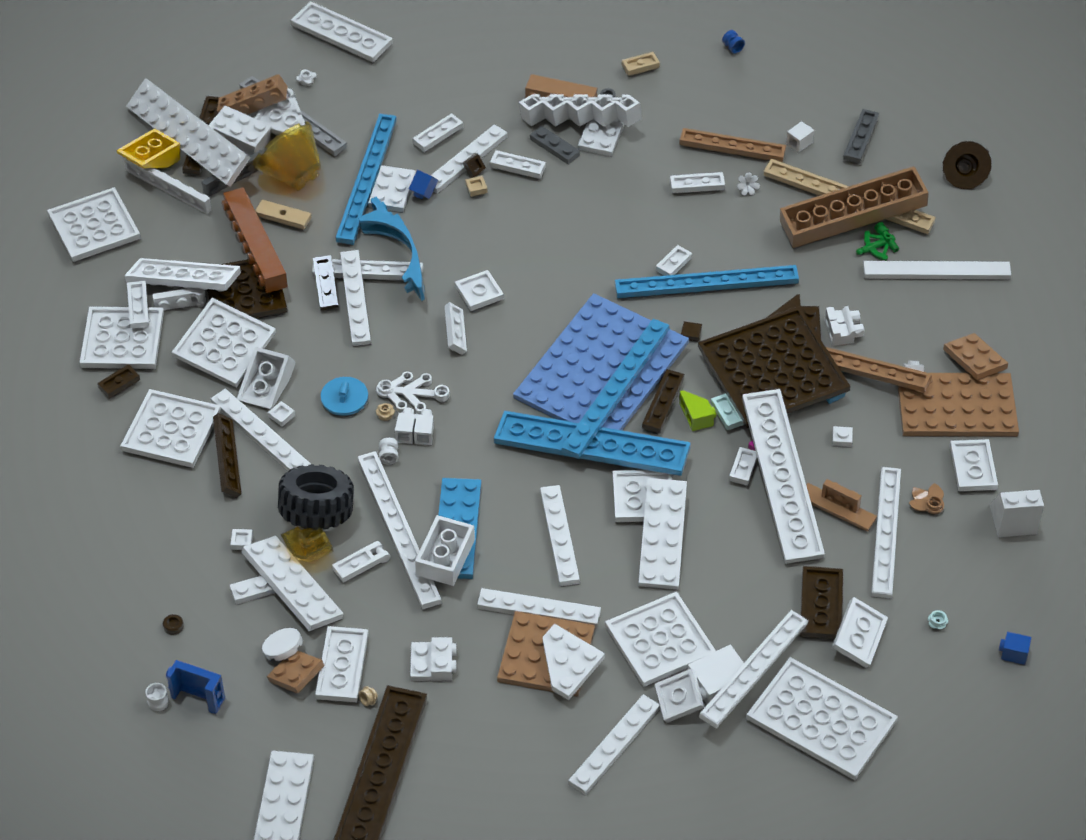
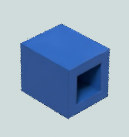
M417 170L409 190L413 191V196L419 199H423V197L430 199L438 179Z
M1007 632L1006 638L1001 639L998 651H1002L1001 660L1025 665L1031 637Z

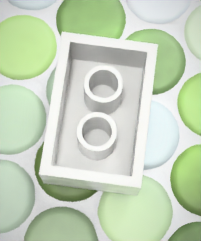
M224 106L209 124L211 128L248 156L260 150L262 151L270 141V125L227 106Z
M437 515L415 560L416 575L454 586L475 541L474 525Z

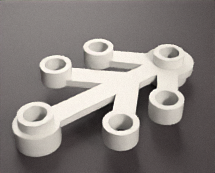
M404 372L402 376L392 382L390 380L380 381L376 387L377 394L384 398L388 397L396 405L398 413H402L403 409L407 408V403L400 400L396 394L403 395L415 407L416 414H421V410L426 409V405L415 396L436 398L439 402L447 401L450 396L449 388L445 385H438L434 390L418 389L422 385H431L432 377L428 373L422 374L420 378L413 381V374L411 372ZM403 383L408 384L405 387H398Z

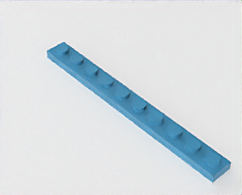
M379 113L336 235V242L354 245L360 228L358 218L363 216L366 211L397 121L394 115Z
M796 265L618 279L615 280L617 298L796 284L799 283V276Z
M656 319L651 320L562 446L563 453L577 459L581 457L670 330L669 324Z

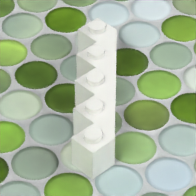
M532 94L519 102L521 118L530 126L546 118L554 126L571 119L580 127L595 119L604 127L619 119L629 127L642 119L640 103L630 95H622V97H612V95L588 97V95L574 94L573 97H564V94H550L549 97H540V94Z

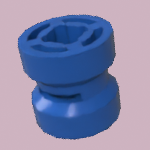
M729 30L722 37L723 44L729 47L732 53H739L745 46V41L734 30Z

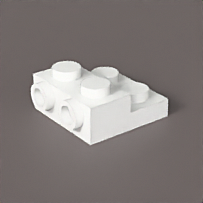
M432 637V642H411V681H452V673H456V660H452V657L457 654L456 643H452V637Z

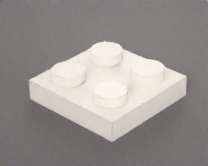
M488 270L455 282V288L470 311L504 299L502 290Z
M692 668L655 683L665 722H671L705 708L696 673Z

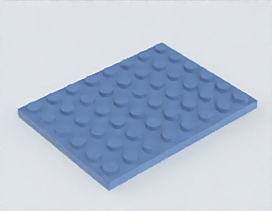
M593 293L513 393V398L554 419L579 423L651 320ZM673 330L668 331L602 427L621 431L624 429L663 378L666 369L672 366L688 345L689 338Z

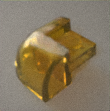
M299 526L281 534L287 549L298 561L311 562L334 552L329 539L322 529L312 530V528L300 530Z

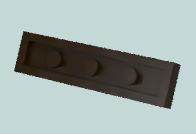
M666 369L644 418L642 429L661 433L684 381L685 374Z

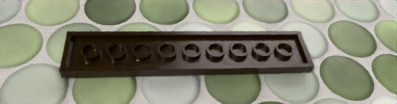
M387 685L334 840L381 839L427 701V693Z

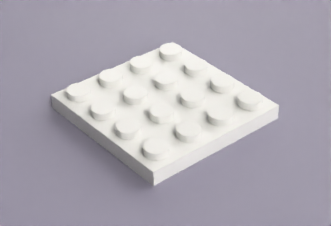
M115 187L47 210L48 216L72 262L141 239L140 233Z
M211 298L174 348L172 356L237 388L245 376L254 348L265 349L275 335L276 328Z
M89 307L80 367L123 368L129 364L133 369H156L164 316L163 308L148 307L149 327L131 329L129 307Z
M149 389L120 445L121 451L194 468L214 427L213 416L221 412V406Z
M677 592L605 621L606 629L643 687L688 668V664L716 651Z

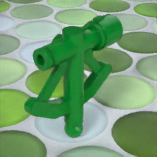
M879 222L874 227L878 235L865 231V246L858 248L856 254L862 255L870 252L874 257L887 261L888 256L886 253L888 247L893 252H897L900 248L895 242V236L888 233L889 229L883 222ZM870 238L879 239L873 243L870 242ZM885 245L883 253L876 250Z

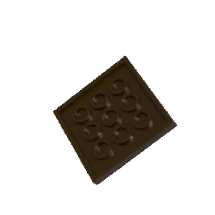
M248 259L218 264L240 266L241 273L225 291L207 289L209 301L211 298H214L253 318L288 312L283 289L266 293L264 286L261 287L259 284L258 275L255 276L253 264L250 265Z

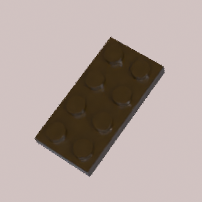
M803 566L801 616L807 619L808 623L800 632V637L836 638L842 622L843 569Z

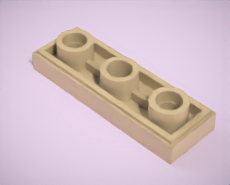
M261 200L255 210L258 217L300 229H305L312 218L309 212L266 200Z

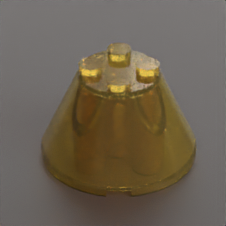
M308 121L304 122L305 125L301 126L298 123L288 128L265 146L267 150L262 155L258 153L253 161L255 169L292 188H296L297 191L305 187V183L310 179L311 181L317 179L320 176L321 164L312 125Z

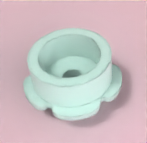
M933 611L928 617L929 625L934 629H944L946 624H948V618L943 611Z

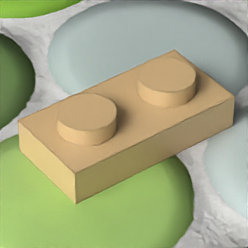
M654 52L624 59L622 60V66L627 75L630 76L660 68V62Z

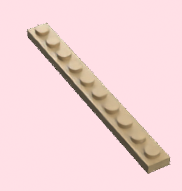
M773 159L769 161L764 170V176L819 196L849 187ZM913 210L887 218L886 220L929 234L935 222V217Z

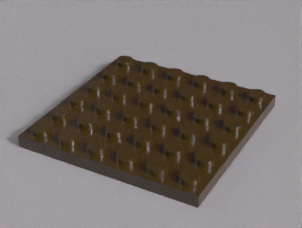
M800 306L698 342L699 350L746 428H749L742 401V394L780 389L786 413L788 414L850 391L851 386Z

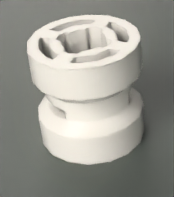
M390 437L380 440L379 459L381 463L387 465L396 463L398 461V441Z
M153 683L147 687L146 697L149 708L156 712L166 709L169 704L166 687L161 683Z

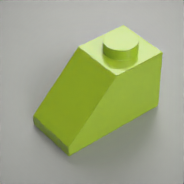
M680 391L679 404L691 430L696 431L714 426L716 411L714 407H711L709 401L687 391Z

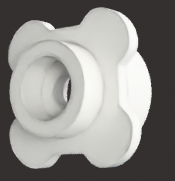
M302 70L296 79L301 85L310 86L317 76L315 72L311 73L308 70Z

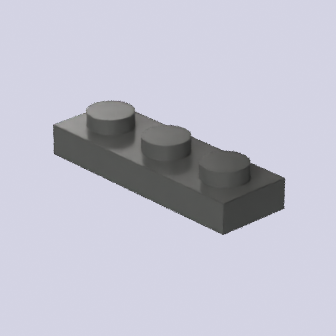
M540 126L530 134L531 141L568 165L580 156V150L543 126Z

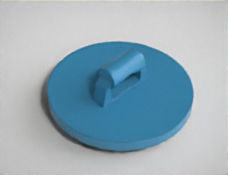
M353 377L335 378L329 381L321 391L322 405L327 411L336 415L346 416L355 414L363 409L368 401L366 386L363 382Z

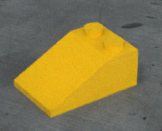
M154 128L118 149L117 153L141 168H168L180 161V143Z

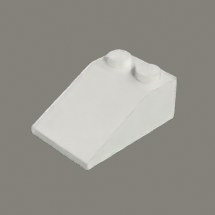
M255 347L237 399L271 410L289 382L296 362L288 355Z

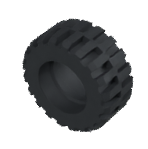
M308 464V466L302 465L296 469H290L279 480L278 511L287 522H291L296 527L301 526L303 529L312 528V530L335 528L339 524L346 522L352 514L354 484L350 477L341 470H336L331 466L325 467V465L320 464L319 466Z

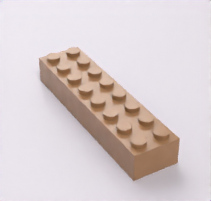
M915 166L782 207L780 208V223L792 247L795 248L928 206L929 192Z

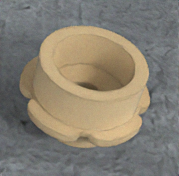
M388 403L380 404L376 410L377 416L383 421L390 420L395 413L393 406Z
M364 686L363 690L359 691V699L364 706H372L376 703L377 693L375 689Z

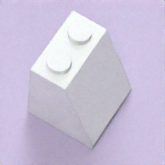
M1040 490L1000 493L991 502L990 509L998 537L1037 534L1044 508Z

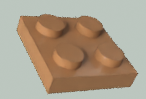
M297 651L291 657L282 660L269 673L267 678L270 683L299 693L325 665L321 659Z

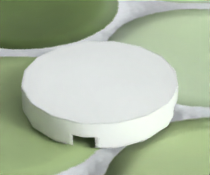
M294 628L278 630L264 641L262 651L269 660L281 661L287 659L298 651L297 647L299 645H302V636Z

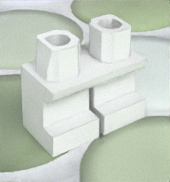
M848 306L834 311V307L826 308L825 323L832 346L854 343L855 337L864 336L863 324H853L860 323L859 310L850 311Z
M405 407L403 412L399 413L395 427V439L398 443L413 444V440H415V444L432 445L434 430L432 411L430 409H423L421 414H414V409Z

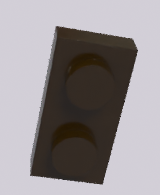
M128 364L97 384L98 388L110 399L140 381V376Z

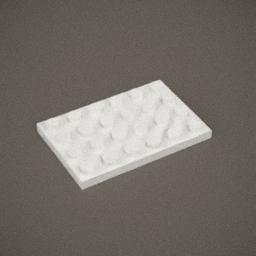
M790 657L747 713L746 719L851 779L856 780L897 722L898 716Z

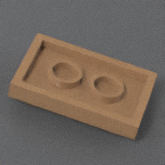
M975 333L944 344L943 350L976 380L1008 369V362Z

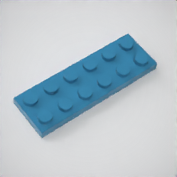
M442 478L438 516L474 525L475 541L459 573L458 579H473L481 479Z

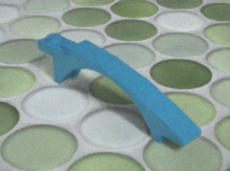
M377 196L371 198L373 211L358 218L362 232L364 234H381L393 237L410 249L412 252L411 262L402 276L404 283L409 281L404 289L407 293L414 290L421 301L425 300L421 265L409 230L399 214L393 215L391 211L388 212L385 203L380 202Z

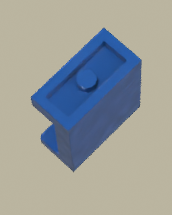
M176 660L173 666L168 668L166 678L172 699H176L180 691L206 699L208 711L217 714L225 700L222 676L220 674Z

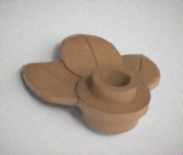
M933 483L928 491L913 487L912 497L914 500L909 502L913 509L927 511L931 514H938L943 511L944 502L942 499L944 492L936 483Z

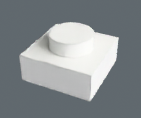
M909 360L908 364H903V367L924 372V365L919 364V361Z
M282 401L268 412V417L282 427L295 416V410Z
M833 426L832 446L852 447L853 427Z
M233 529L231 550H242L244 546L252 544L253 530Z

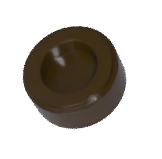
M176 614L165 617L163 620L164 631L169 635L179 634L184 628L182 617Z

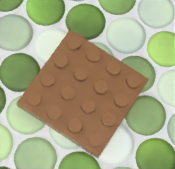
M515 611L497 682L554 692L551 688L546 663L543 636L556 624L591 645L595 625ZM580 688L573 696H579Z

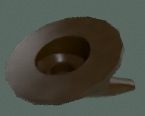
M962 141L953 145L943 160V173L946 180L960 189H972L981 185L988 178L992 169V159L989 150L973 141Z

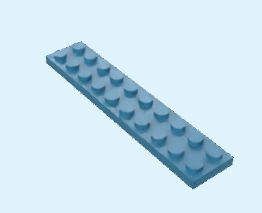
M504 411L494 436V443L573 457L563 453L562 446L578 423ZM601 427L580 458L682 476L691 448V442Z

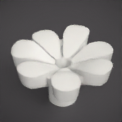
M746 173L745 177L740 176L738 178L740 183L737 185V188L741 190V194L744 196L747 195V192L750 195H754V189H759L760 187L759 183H755L758 180L756 175L752 176L751 173Z

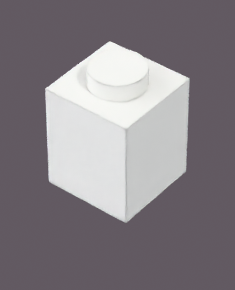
M801 121L787 131L786 144L799 153L813 143L814 130Z

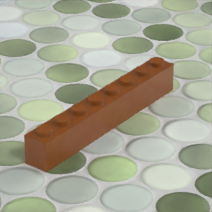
M244 187L224 192V200L221 201L223 210L227 212L228 220L232 221L233 230L237 232L239 243L242 242L244 253H248L249 264H253V271L255 276L258 275L260 286H264L266 293L287 288L286 272Z

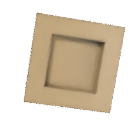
M483 176L465 179L470 197L488 193Z

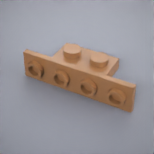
M828 479L823 483L822 489L810 483L806 485L811 505L867 532L877 519L876 515L860 508L862 495L853 490H849Z

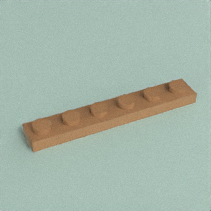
M683 128L679 145L766 160L773 159L779 162H783L786 145L687 128Z
M826 347L839 369L843 372L921 392H926L932 379V374Z

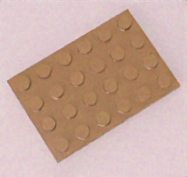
M930 373L932 374V379L926 392L898 386L903 436L1018 437L1019 428L1011 373H995L976 380L970 373Z

